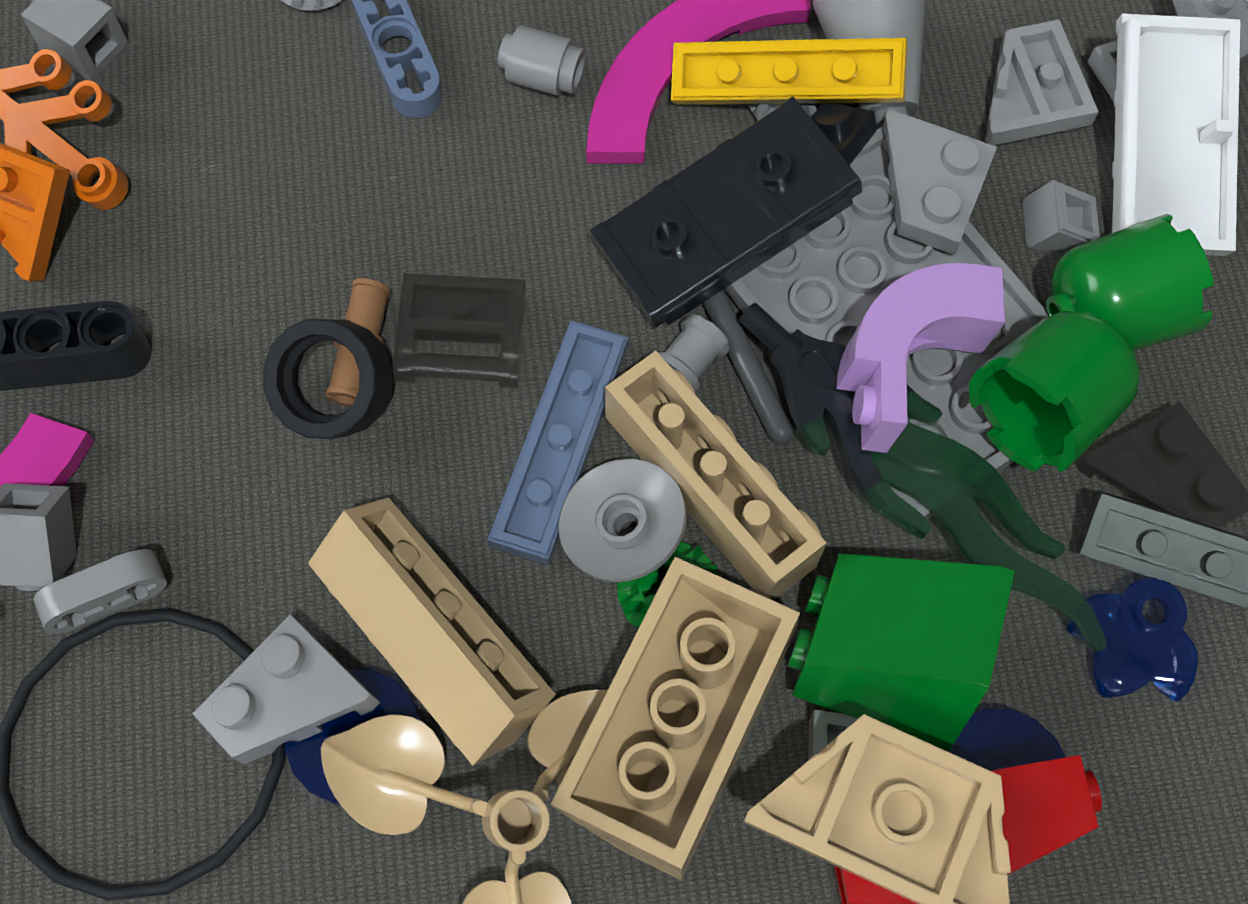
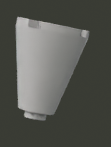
M812 0L814 11L826 39L907 38L908 60L905 102L854 104L856 108L875 112L877 129L883 126L888 109L909 116L913 115L919 108L926 0Z

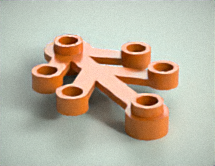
M43 49L33 55L29 64L0 68V119L4 122L5 145L31 154L32 144L54 163L69 169L75 193L80 199L94 208L109 210L119 205L124 200L128 191L126 174L105 158L93 157L88 159L46 126L48 124L81 118L92 122L105 118L112 106L109 93L97 83L91 80H84L77 83L71 89L69 95L19 104L9 96V93L37 86H44L49 90L63 88L69 82L72 74L69 62L54 50ZM56 63L54 71L50 75L45 76L47 68ZM96 94L94 103L85 108L86 100ZM100 174L97 183L91 186L93 179Z

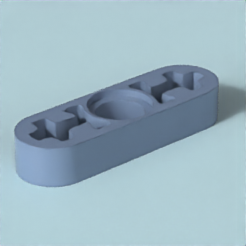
M352 0L356 19L395 109L400 114L410 118H422L435 112L442 102L440 77L407 0H381L386 4L388 16L380 19L373 1ZM394 36L406 37L412 42L410 47L401 53H389L381 48L387 39ZM413 70L418 86L424 91L413 94V91L407 87L405 73Z

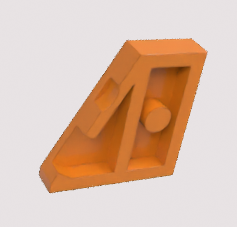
M0 143V243L18 262L19 265L14 271L21 279L26 281H44L70 170Z

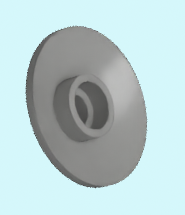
M620 459L604 463L580 478L566 496L559 516V537L562 547L578 569L595 579L607 582H626L644 577L662 566L677 549L686 526L685 500L674 479L665 470L653 463L638 459ZM630 521L638 522L637 527L631 533L619 536V531L625 523Z

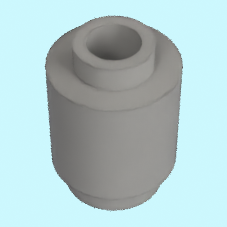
M519 25L513 35L507 33L504 36L498 54V66L505 69V79L507 82L560 96L563 91L571 94L576 93L581 83L586 63V49L575 46L573 39L524 25Z

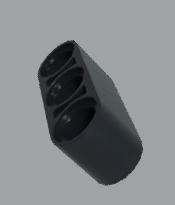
M100 301L0 312V391L127 378L142 371L151 358L152 348L149 339L129 309L118 302ZM124 335L115 344L106 346L114 337ZM60 341L55 348L45 352L50 345Z

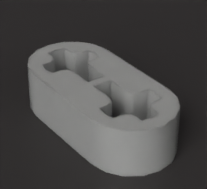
M140 549L120 554L53 582L38 591L33 600L44 631L50 634H61L83 628L144 602L163 591L167 582L156 552L150 549Z

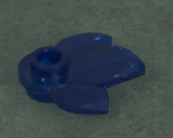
M1147 578L1130 584L1122 594H1095L1080 603L1069 620L1066 629L1069 634L1084 642L1096 644L1093 654L1092 671L1097 692L1103 698L1130 694L1147 685L1151 680L1154 686L1167 698L1173 701H1180L1189 692L1195 680L1198 668V652L1196 646L1183 629L1187 619V606L1182 594L1169 582L1156 578ZM1151 598L1159 601L1164 608V616L1157 624L1149 623L1144 618L1142 612L1143 605Z

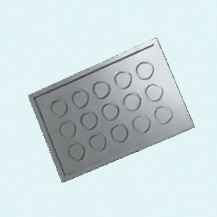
M880 127L850 164V167L862 182L863 191L852 199L853 205L725 288V291L742 312L756 302L790 334L798 329L816 339L847 346L873 301L891 283L902 276L918 269L946 263H968L1002 268L1005 308L1004 325L982 354L930 348L908 355L906 363L907 384L912 388L907 396L908 424L887 453L870 451L872 461L882 477L878 487L909 527L914 529L1014 462L1002 453L986 436L987 432L993 428V425L986 417L981 404L976 409L971 407L969 402V382L979 367L1038 322L1048 318V314L969 221L955 255L897 234L894 214L896 195L891 190L888 173L890 163L887 138H883L882 127Z

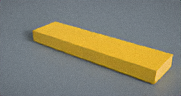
M907 38L677 42L673 46L671 101L676 105L782 104L793 96L798 103L905 102L908 40Z

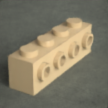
M657 351L651 353L605 387V418L641 460L659 466L674 479L683 494L686 512L757 594L774 601L817 567L826 546V541L822 538L814 521L805 512L794 507L779 490L772 474L761 463L754 461L737 442L734 433L727 423L707 409L696 396L693 387L686 377L678 370L672 369Z
M389 497L343 510L308 562V565L472 766L513 745L537 715L556 695Z

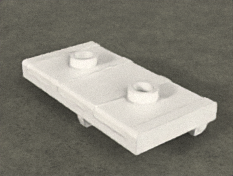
M1121 14L1116 20L1117 73L1116 90L1114 91V106L1116 110L1114 162L1112 164V178H1114L1112 233L1164 214H1170L1173 217L1171 225L1175 230L1181 232L1191 229L1206 255L1227 256L1236 251L1240 19Z

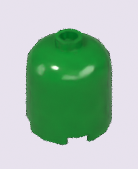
M1170 214L1146 220L1076 246L1062 256L1053 271L1051 296L1046 301L1048 317L1062 311L1092 313L1107 320L1119 330L1134 351L1202 331L1212 320L1213 316L1212 310H1203L1202 290L1214 286L1206 254L1191 229L1181 232L1175 230L1171 225L1173 217Z
M1062 311L1038 322L979 367L969 382V402L973 409H976L980 404L982 405L986 417L993 425V428L987 432L986 436L1009 459L1030 471L1036 472L1045 464L1057 467V470L1062 472L1068 469L1132 403L1138 394L1140 367L1135 351L1125 336L1107 320L1092 313Z

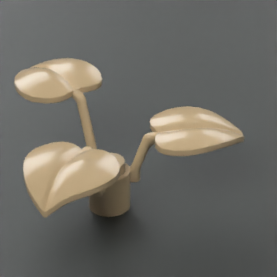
M588 690L562 696L547 704L533 720L527 735V746L533 758L547 769L539 776L532 792L504 790L492 796L488 802H484L433 786L444 769L445 761L442 745L434 731L425 723L404 715L377 717L348 731L325 739L321 745L323 771L333 795L348 815L365 828L380 834L398 835L409 833L416 829L424 819L427 798L482 816V828L486 837L497 847L506 849L509 852L505 867L506 882L498 880L481 882L471 889L462 904H571L567 890L556 876L548 872L539 871L527 874L519 879L518 870L520 864L524 863L526 859L525 852L537 847L544 840L548 832L550 819L544 802L548 798L547 790L549 785L555 779L556 785L559 788L608 690Z

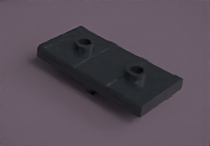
M793 96L780 104V107L733 138H728L716 146V149L686 169L655 186L651 192L613 217L589 230L596 244L656 328L664 322L669 326L853 205L852 199L863 192L859 176Z

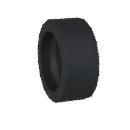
M307 319L288 327L272 343L263 365V390L271 411L286 428L306 438L334 439L347 437L367 429L384 412L392 393V366L385 347L369 329L350 320ZM322 341H335L345 346L353 354L359 369V391L353 405L347 411L335 416L320 415L314 412L304 401L298 386V370L304 353L312 345Z

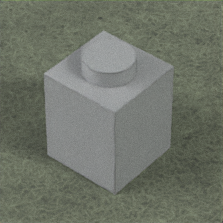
M33 0L31 5L21 14L40 50H54L69 62L73 71L91 81L129 44L112 7L100 0Z
M3 483L0 486V585L15 586V588L23 591L41 590L47 585L60 580L77 557L69 487Z

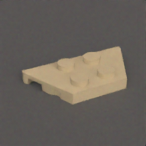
M862 715L769 795L747 812L743 822L916 904H1010L1007 873H1011L1008 842L1003 836L1001 818L1005 810L1001 776L867 715Z

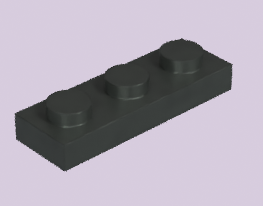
M1097 490L1076 548L1080 555L1248 609L1247 537Z

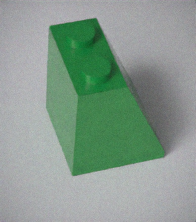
M839 553L829 578L817 574L807 602L805 612L816 615V620L812 631L800 628L788 662V667L799 670L792 696L857 719L862 715H867L933 746L950 751L990 687L1015 571L1002 566Z

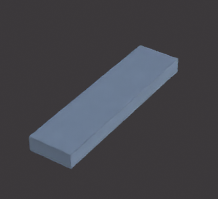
M570 321L487 539L490 548L550 566L560 538L559 516L562 505L569 491L582 477L605 413V387L618 377L629 347V337L576 321Z

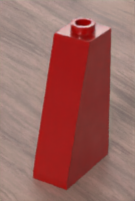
M1081 755L991 771L1000 775L1002 780L1005 812L1001 819L1003 836L1008 842L1011 873L1099 827L1095 813L1100 812L1102 809L1101 792L1094 773L1091 770H1084ZM833 865L841 904H916Z

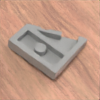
M290 614L192 714L231 758L242 764H247L273 753L284 742H299L323 732L321 724L354 710L363 715L374 710L380 702L302 623Z

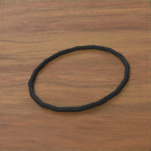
M172 609L113 614L62 639L20 682L0 726V811L13 845L53 883L105 900L169 894L222 866L263 821L285 764L284 743L279 745L272 753V763L252 814L214 856L166 881L110 887L61 871L25 837L7 790L10 735L31 689L70 649L117 626L170 621L215 635L240 658L245 660L253 651L222 624Z

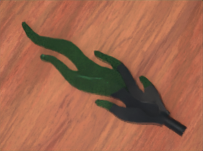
M756 302L743 312L739 321L773 352L770 361L776 367L782 379L788 407L800 434L818 455H826L831 441L826 431L825 421L832 429L849 476L861 495L881 514L903 526L914 536L922 540L926 538L932 528L928 520L916 508L899 497L890 486L914 498L942 522L954 537L965 557L972 564L1002 566L1014 570L1012 590L1030 595L1059 608L1075 623L1095 653H1100L1106 649V640L1092 607L1076 588L1011 549L992 530L981 515L975 501L985 504L1003 527L1027 550L1051 559L1059 558L1065 551L1064 544L1041 532L1024 510L1009 485L991 464L975 451L959 442L908 422L887 453L861 450V425L854 424L852 416L856 392L836 389L838 369L846 346L816 339L798 329L790 334ZM907 384V417L927 425L937 424L943 414L941 410L923 399Z

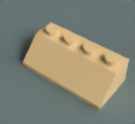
M674 557L551 802V806L617 849L682 881L794 639L800 613Z

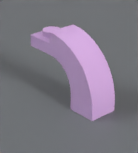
M946 263L925 267L904 275L891 283L873 301L845 348L838 369L836 389L856 392L852 416L854 424L861 425V450L887 453L908 424L906 371L908 355L930 348L983 353L1005 323L1002 268L968 263Z

